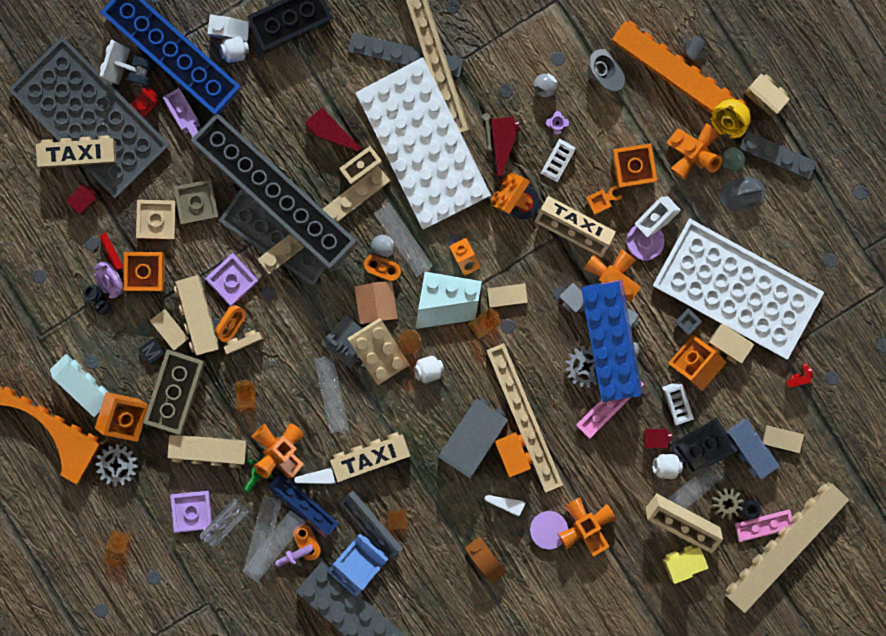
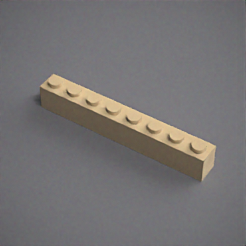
M829 482L827 484L824 483L818 489V494L805 503V508L792 517L793 523L789 527L784 526L779 531V536L776 540H771L766 545L764 553L762 555L758 554L753 559L752 566L740 573V579L727 587L725 596L744 613L849 501L833 484Z

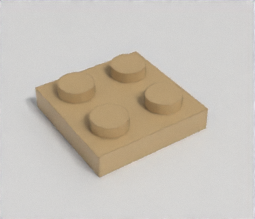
M137 200L136 238L175 239L176 201Z

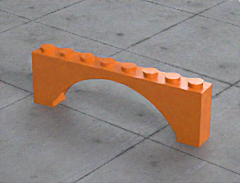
M7 386L5 388L0 387V405L21 409L39 420L51 434L59 451L62 466L60 475L75 484H80L102 444L98 441L99 438L91 433L88 435L81 432L82 428L73 423L71 426L66 424V419L57 414L55 416L48 413L49 410L41 405H38V407L32 405L31 399L23 395L21 398L16 396V391Z

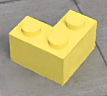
M694 544L684 547V551L680 553L677 551L666 554L667 558L663 559L670 580L674 584L693 577L692 575L708 569L701 548Z

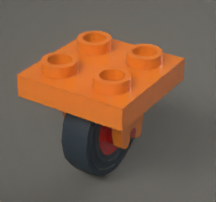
M510 172L502 180L500 189L493 194L490 205L518 219H528L538 211L540 198L538 193L528 186L530 181Z

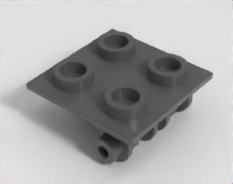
M345 315L321 344L351 368L360 357L352 347L348 337L362 328Z

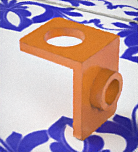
M467 238L450 245V249L464 276L481 268ZM474 262L473 267L465 268L467 263Z

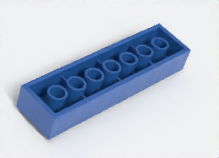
M111 0L100 12L214 115L216 113L220 114L242 90V87L145 0Z

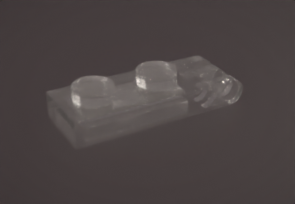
M234 498L203 530L200 538L211 547H216L244 518L249 510Z

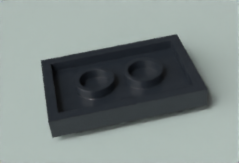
M717 417L670 445L691 477L738 450Z

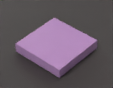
M234 253L205 278L230 307L259 282Z
M209 491L170 495L174 533L213 529Z

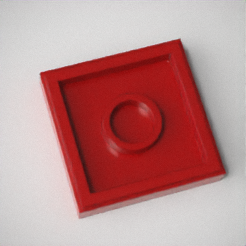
M107 233L101 234L100 242L112 266L118 274L123 272V265Z

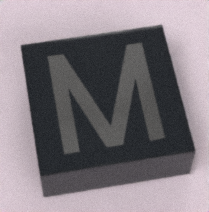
M155 338L138 349L149 365L165 354Z

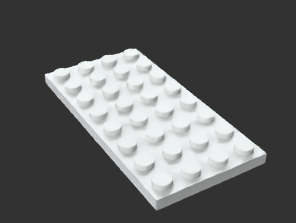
M420 58L356 92L423 230L491 196L424 58Z
M690 218L652 285L713 320L723 323L735 332L788 360L824 294L818 288Z

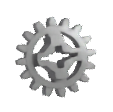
M581 346V351L575 348L574 355L568 354L571 358L570 361H565L566 364H569V367L564 368V370L570 372L567 378L573 377L572 383L579 382V387H582L585 383L586 387L589 388L591 382L597 385V373H594V358L586 359L583 354L593 356L592 347L589 346L586 350L584 346ZM576 359L577 365L576 368L573 369V364ZM583 362H584V363H587V364H588V363H591V364H589V366L587 367L588 371H586V370H581L582 367L584 366V365H583ZM584 374L588 379L583 380L577 376Z
M120 444L116 445V449L112 445L109 446V451L103 449L104 455H98L101 462L96 463L97 466H100V469L96 472L103 474L100 479L107 478L106 484H110L113 481L114 486H118L119 481L122 485H125V479L130 482L132 480L130 475L137 474L133 469L138 467L137 464H134L137 457L132 458L131 456L133 450L127 452L128 447L124 446L121 449ZM114 453L110 461H105L110 454ZM122 454L128 458L129 462L122 458ZM118 460V463L121 464V467L116 470V467L113 466V463H115ZM105 468L112 472V477L106 472ZM129 469L127 474L120 478L121 472Z

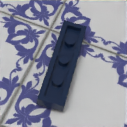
M282 473L268 486L271 492L324 538L337 526L338 522Z

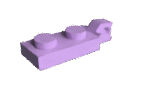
M177 88L165 95L163 99L181 130L185 134L190 132L192 137H194L199 132L197 130V127L200 126L199 120L180 88Z

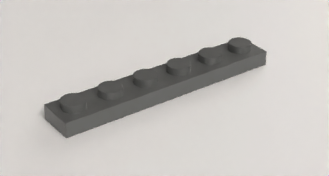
M352 33L348 52L405 66L420 58L425 59L420 48ZM445 55L452 77L459 78L464 59Z

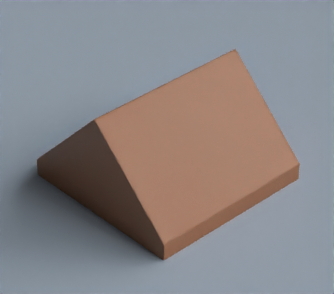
M392 281L376 282L354 287L360 324L372 323L379 318L382 321L398 319Z

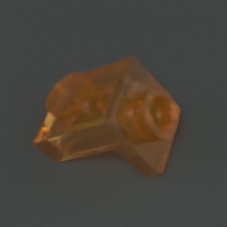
M491 307L469 322L468 325L477 338L480 339L499 326L502 321L499 314Z
M248 380L236 382V411H256L255 383Z

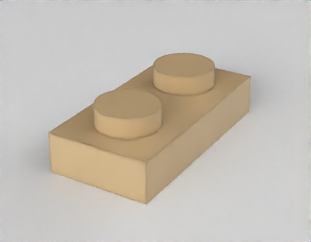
M253 330L244 334L245 338L239 341L237 338L227 341V346L224 347L226 354L262 340L261 333H256Z

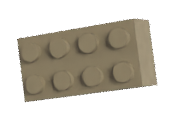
M166 350L143 423L182 435L206 361L172 350Z

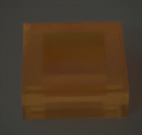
M406 509L387 511L388 530L408 529Z

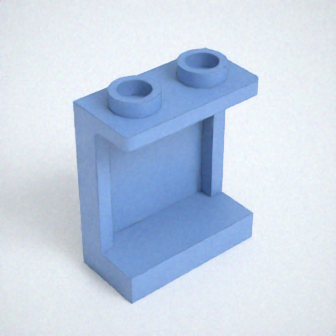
M359 534L327 572L356 597L388 561V558L381 550L374 547L368 538Z

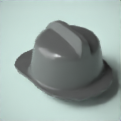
M604 49L595 50L588 62L587 71L589 76L609 91L620 90L625 83L622 69L608 51Z
M755 177L732 180L722 187L720 200L730 210L755 207L764 200L766 195L765 187Z

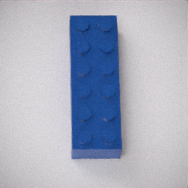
M616 280L582 287L581 291L601 401L607 402L640 396L643 392L623 281Z

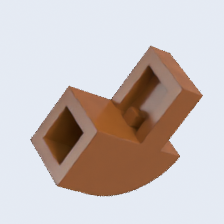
M478 537L465 547L475 564L491 584L507 573L481 537Z

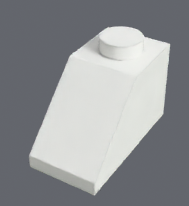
M210 15L207 34L210 37L222 39L241 37L244 42H248L250 22L231 17Z
M660 197L635 225L646 237H650L667 225L681 210L669 197Z

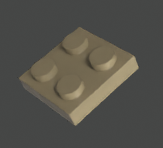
M211 179L174 186L181 225L219 218Z

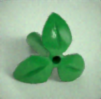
M246 460L247 463L253 465L259 462L256 460ZM254 466L252 468V476L244 487V490L247 492H251L258 479L262 477L255 471ZM271 473L270 477L274 480L275 477L273 473Z

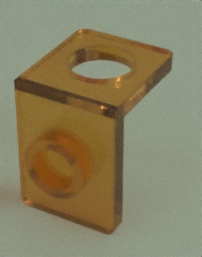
M112 530L105 549V563L123 567L124 554L130 540V534ZM109 556H115L119 561H114Z

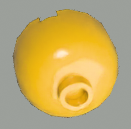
M736 99L724 100L712 111V125L720 134L724 135L726 133L731 135L729 138H739L744 135L751 121L748 107Z

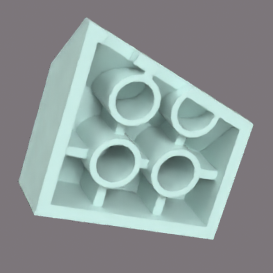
M425 272L415 329L475 320L482 281Z

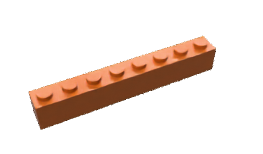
M624 21L611 40V43L711 114L722 101L735 99L732 97L733 93L724 87L721 89L716 85L717 82L714 79L701 75L700 69L693 65L691 67L687 65L683 57L670 53V48L663 43L659 45L653 41L655 38L652 35L639 31V27L632 21H629V23ZM740 98L738 99L740 102L748 106V104L745 101H743Z

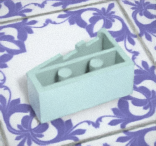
M65 354L50 369L52 378L95 417L100 412L105 393L108 391L102 385L99 387L91 374H86L76 360H72Z

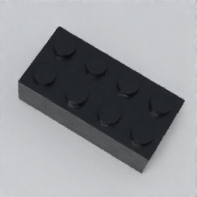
M281 0L247 16L264 54L334 22L324 0Z

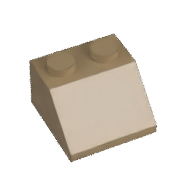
M760 74L746 89L744 94L773 118L789 101L788 93L781 87L777 88L773 84L774 81L766 74Z

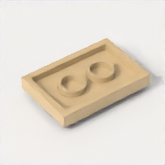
M381 318L348 337L352 347L377 385L410 365Z

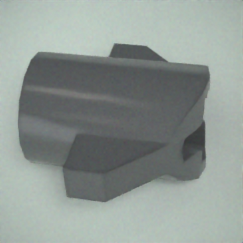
M696 35L693 36L691 41L685 39L683 42L684 57L689 60L704 58L707 52L703 49L707 42Z

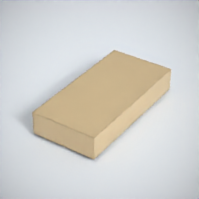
M525 284L487 288L490 308L528 303Z
M166 309L150 320L174 351L189 340L188 336Z
M766 425L762 443L800 453L804 434Z

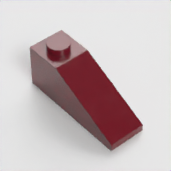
M322 107L305 122L308 126L305 130L312 137L316 135L319 139L358 153L362 151L357 143Z
M514 116L491 119L497 177H502L516 138V132H519V123L514 120Z

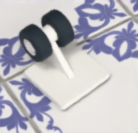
M111 40L110 45L106 49L104 63L100 67V77L119 85L123 71L126 69L132 71L128 74V82L148 88L151 80L146 75L148 71H154L156 63L140 56H134L132 65L136 67L127 65L126 62L130 49Z

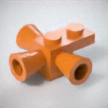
M707 123L703 127L698 139L677 128L666 143L684 157L670 168L671 171L683 180H686L693 165L701 170L705 167L710 173L716 172L722 164V157L713 154L707 146L721 134Z
M622 249L613 266L609 265L606 267L593 254L583 268L600 276L599 281L602 283L622 280L625 298L628 302L632 301L641 286L623 274L636 259Z
M266 424L259 427L252 435V438L267 448L263 451L266 456L254 465L255 471L262 477L269 478L276 465L289 479L293 478L303 466V463L293 454L297 449L293 444L304 436L301 429L294 424H288L283 436L274 438Z
M580 497L564 506L576 520L573 528L557 533L566 549H569L580 538L592 557L610 547L600 531V526L616 521V517L608 504L602 507L594 516L592 512L586 515Z

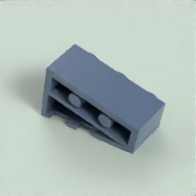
M742 419L726 432L738 448V453L736 454L743 463L746 461L749 465V473L753 478L757 477L761 480L778 468L779 464L768 448L762 443L760 436L751 428L749 420Z

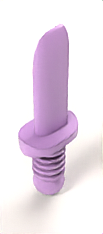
M309 544L293 553L290 550L287 551V556L275 562L276 567L284 566L290 562L292 565L296 564V559L309 554L313 550L312 545Z

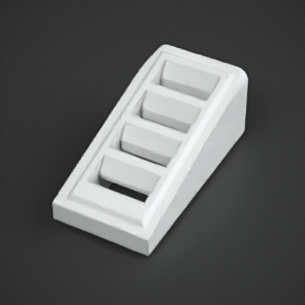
M559 139L541 174L558 182L576 147ZM561 146L562 148L570 152L569 154H566L558 148ZM557 153L566 158L565 161L555 157V154ZM553 160L561 164L562 167L559 168L551 163V161ZM548 167L558 171V174L555 175L548 171Z
M679 381L662 387L675 425L694 420L683 384ZM679 390V392L670 395L671 392ZM679 397L682 398L681 400L672 402L673 399H676V398H679ZM683 404H684L685 407H682V408H679V409H676V410H675L674 407H677V406H680V405H683ZM687 412L686 415L677 418V414Z
M333 468L295 477V483H336Z
M486 495L484 498L485 501L516 516H520L525 505L523 501Z

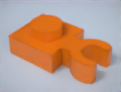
M617 186L611 187L606 194L602 189L586 197L594 215L611 207L612 205L609 201H618L622 198L621 195L618 197L612 195Z

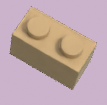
M369 146L339 169L352 186L382 164V161L373 148Z
M723 323L719 324L708 341L712 349L718 354L722 352L727 355L726 359L733 364H742L754 346L752 342Z

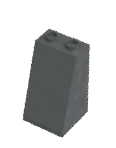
M482 397L480 400H474L438 455L440 459L471 478L508 421L505 418L506 413L498 408L494 411L489 407L491 403Z

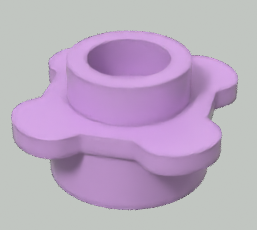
M556 111L551 119H547L546 125L551 127L555 134H560L561 130L569 125V121L562 116L561 112Z

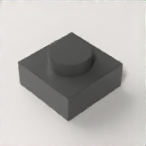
M689 308L675 321L687 335H690L702 322Z

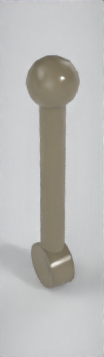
M485 113L483 114V119L486 124L487 151L491 153L494 151V147L491 143L490 114Z

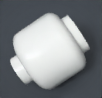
M241 37L225 38L222 44L219 45L221 58L225 59L228 63L243 61L246 54L249 53L248 44Z
M434 356L419 359L416 366H414L416 378L423 383L440 379L441 372L444 371L441 360H437Z
M659 454L654 459L652 468L657 477L661 479H675L682 472L683 465L679 461L678 456L674 454Z

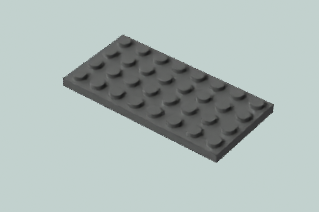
M63 36L8 89L59 142L63 138H72V141H79L80 137H91V140L99 139L98 136L105 135L110 136V139L113 138L116 141L117 163L84 165L114 198H117L170 146L106 79L100 77V73Z

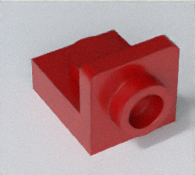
M143 88L142 92L130 105L145 118L160 102L156 100L158 95L151 88L148 91Z
M807 364L801 365L803 376L801 377L800 373L790 375V379L785 380L786 388L811 383V378H813L811 367H808Z

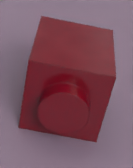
M81 185L66 201L78 214L83 215L98 199L95 197L96 191L91 186Z
M667 428L643 429L644 448H668V444H672V433L668 432Z

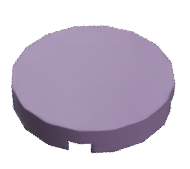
M634 226L627 234V249L638 260H652L664 248V235L661 230H658L650 237H646L637 226Z
M103 261L98 263L94 267V270H96L94 278L97 285L101 288L102 292L110 294V298L120 296L123 293V284L119 274L111 264Z
M554 511L539 513L534 517L530 526L531 538L538 546L545 549H554L562 545L557 533L568 530L567 522L563 516Z

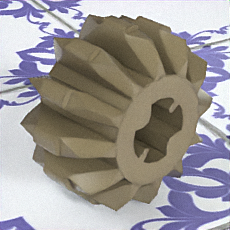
M723 487V494L717 490L716 494L719 497L711 498L713 501H717L716 504H711V508L718 507L714 514L718 515L721 512V519H724L727 514L728 520H732L731 513L738 517L739 514L736 512V509L743 510V507L738 506V504L743 503L744 500H737L741 494L739 492L734 494V488H731L728 493L727 488ZM729 498V502H731L732 505L731 507L727 506V508L725 509L723 501H727Z

